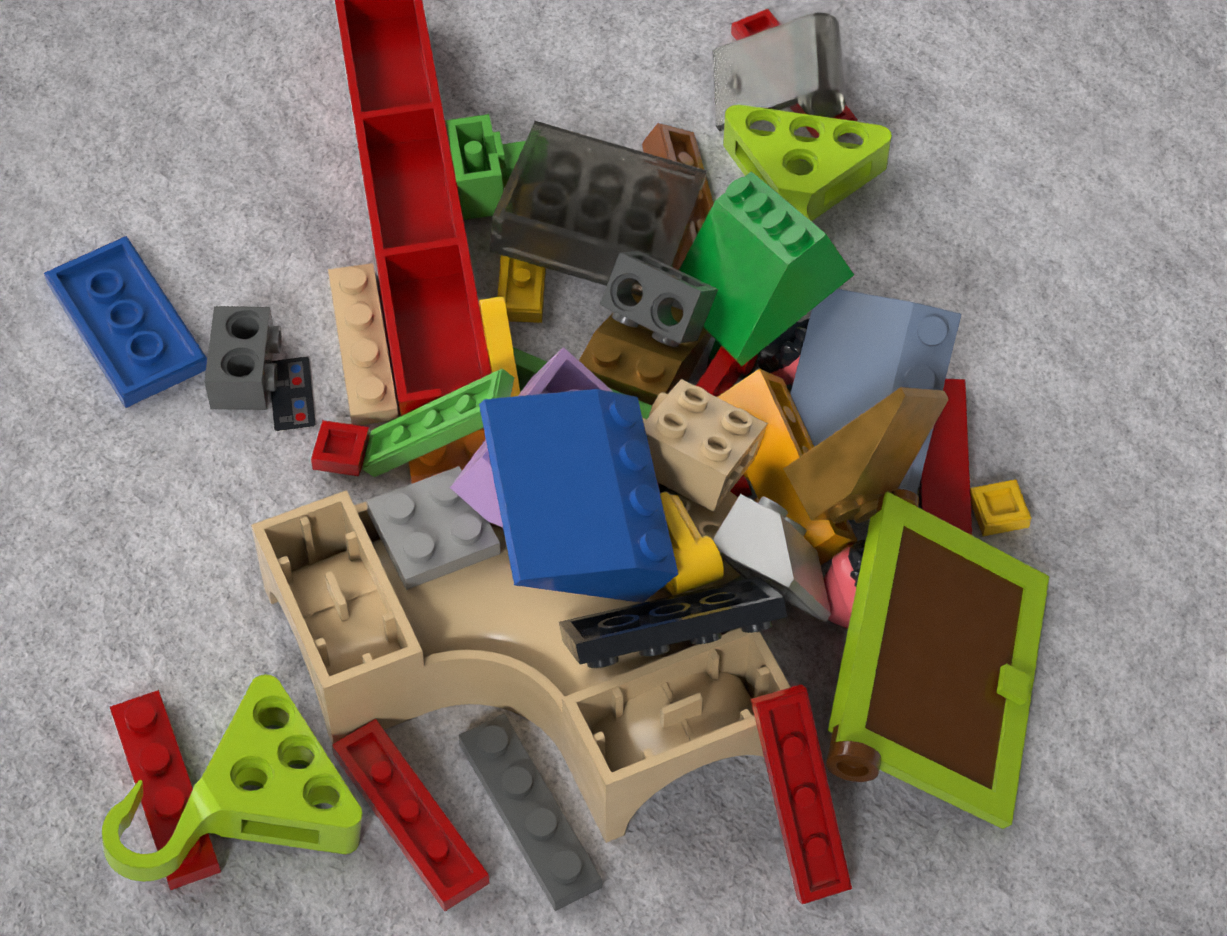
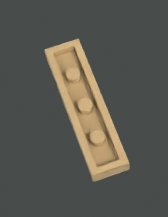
M370 263L328 269L351 424L359 426L392 421L398 418V409L374 265Z

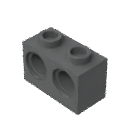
M639 251L620 252L599 305L614 311L612 318L631 327H638L640 324L654 331L652 337L655 340L672 347H678L682 343L698 341L718 289ZM635 280L641 284L643 289V296L639 303L634 300L631 293ZM675 299L683 307V317L679 323L673 318L671 313V307Z
M214 306L204 381L210 409L267 410L269 391H276L278 383L277 364L272 363L273 354H280L282 345L281 326H273L270 307Z

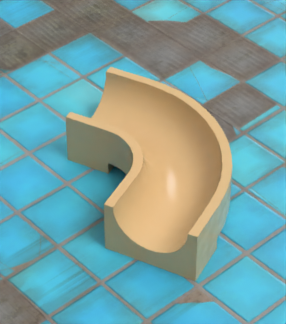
M347 490L251 525L264 589L271 604L280 603L291 626L316 691L327 733L332 744L374 719L385 730L428 712L455 705L477 704L509 710L521 715L541 728L558 747L605 843L624 836L627 825L635 812L656 792L677 778L699 767L725 758L741 755L764 757L751 699L791 687L761 633L742 632L741 628L721 632L722 638L712 643L691 644L690 640L670 644L671 649L668 652L655 656H640L639 651L618 656L619 661L616 664L607 667L589 668L587 663L579 665L562 641L559 622L639 604V602L515 586L504 530L493 523H490L500 542L499 555L408 590L405 589L367 512L366 502L354 505ZM711 582L683 593L714 587ZM664 585L645 602L675 595H672Z

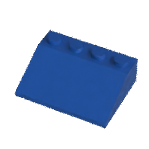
M591 389L484 399L479 404L515 586L644 603L678 575L638 397Z

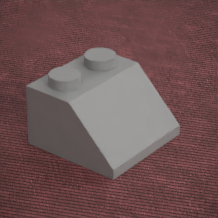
M740 494L713 538L721 558L744 579L760 577L784 597V601L826 622L831 615L818 552L803 537L807 530L797 522L786 517L788 511L776 502L762 497L757 503Z

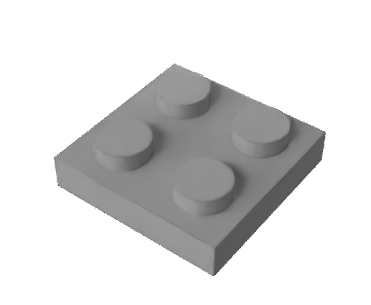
M460 466L366 501L367 512L406 590L500 554V542L490 523L450 489V486L462 472Z

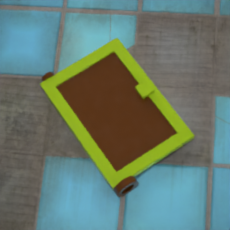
M897 489L891 493L887 491L879 497L876 514L870 517L828 731L832 732V737L826 759V768L833 775L853 782L874 780L877 778L879 770L1004 829L1012 825L1049 576L918 507L919 497L914 492L905 489Z

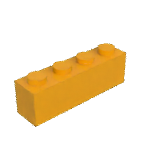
M758 369L717 398L737 408H741L750 415L768 423L755 460L744 473L745 478L751 481L757 495L755 502L758 503L762 497H766L788 511L786 517L797 522L807 530L803 537L817 550L820 565L832 559L843 548L851 547L858 540L848 520L834 524L832 520H811L783 469L814 448L784 380Z

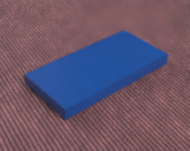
M127 236L44 272L48 286L125 408L206 371L207 357Z

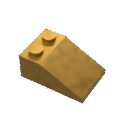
M632 292L634 300L639 303L642 295ZM672 306V316L679 323L683 317V310ZM612 313L594 332L579 361L607 387L626 395L638 397V400L653 406L661 392L669 394L681 379L688 382L711 335L702 328L698 341L682 343L678 347H672L655 340L652 337L653 330L640 324L638 327L622 324L612 318Z
M900 387L783 468L810 519L832 520L834 524L845 520H855L856 523H861L875 515L879 497L887 491L891 493L897 490L948 401L946 393L942 390Z

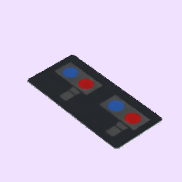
M309 357L272 361V363L277 364L278 371L277 390L271 391L274 430L277 432L315 427Z

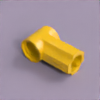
M668 492L661 493L662 505L678 569V575L665 585L672 595H677L722 579L724 567L715 542L708 535L701 537L678 495L673 496L668 494Z

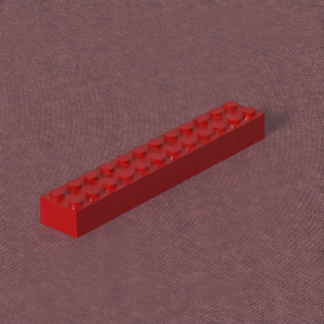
M335 0L400 413L403 416L492 372L423 0Z

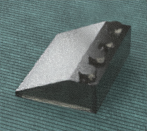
M535 121L493 214L490 252L605 286L608 284L620 252L639 251L677 269L707 170ZM635 280L631 293L643 296L642 286Z

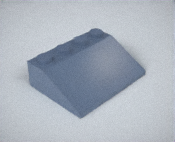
M842 289L835 290L811 311L790 394L814 447L900 387L943 391L962 314L920 303ZM933 428L898 489L909 490L917 495Z

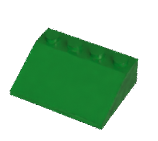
M752 171L745 177L734 180L727 187L726 192L715 200L679 268V271L718 289L703 328L741 366L854 276V273L827 234Z

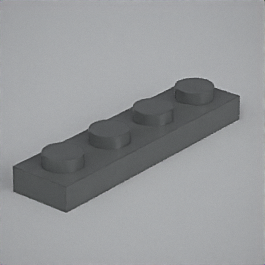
M499 715L459 734L460 747L553 909L557 911L601 889V876L506 715Z

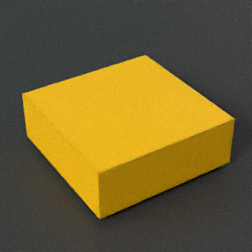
M1016 479L970 488L971 506L983 537L1029 528L1031 516Z

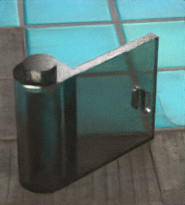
M817 12L713 49L716 128L719 131L724 130L725 111L732 105L782 110L799 104L808 115L833 118L840 114L845 108L846 97L841 34L838 20L833 15Z

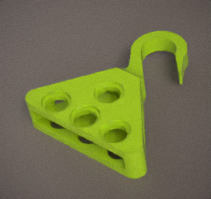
M732 105L725 111L723 147L745 176L752 171L805 217L813 221L887 169L892 135L888 128L877 124L746 105ZM765 120L771 122L776 130L774 132L751 129L750 126L756 121ZM800 127H811L818 131L819 137L794 135V132ZM845 133H854L862 138L863 144L839 142L838 138Z
M264 674L252 680L205 772L194 785L177 827L165 847L154 853L140 854L130 851L120 841L123 832L130 826L143 798L142 780L136 783L121 802L110 809L102 825L103 852L110 867L127 879L146 882L162 879L176 871L198 839L207 833L227 838L345 855L350 854L360 844L362 809L280 681L272 675ZM270 725H277L282 728L268 729L266 727ZM303 764L307 767L296 769L290 767V765ZM248 785L261 787L254 791L243 789V787ZM319 803H327L332 805L333 807L328 809H320L315 807L314 805Z

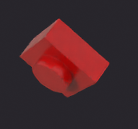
M322 420L311 456L312 469L359 477L370 438L369 427Z

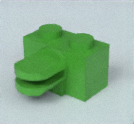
M489 114L445 120L463 220L506 214L503 189L546 181L549 176L548 149L540 140L534 139L502 144L500 131L493 132Z

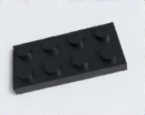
M754 577L560 621L559 626L563 643L579 665L587 663L589 668H602L616 664L619 661L618 656L639 651L640 656L663 654L671 649L670 644L690 640L691 644L712 643L721 639V632L739 628L745 633L764 631L773 626V620L787 618L784 597L760 577Z

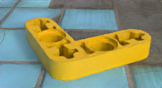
M504 296L480 299L479 308L491 372L504 369L515 377L510 397L518 396L520 388Z

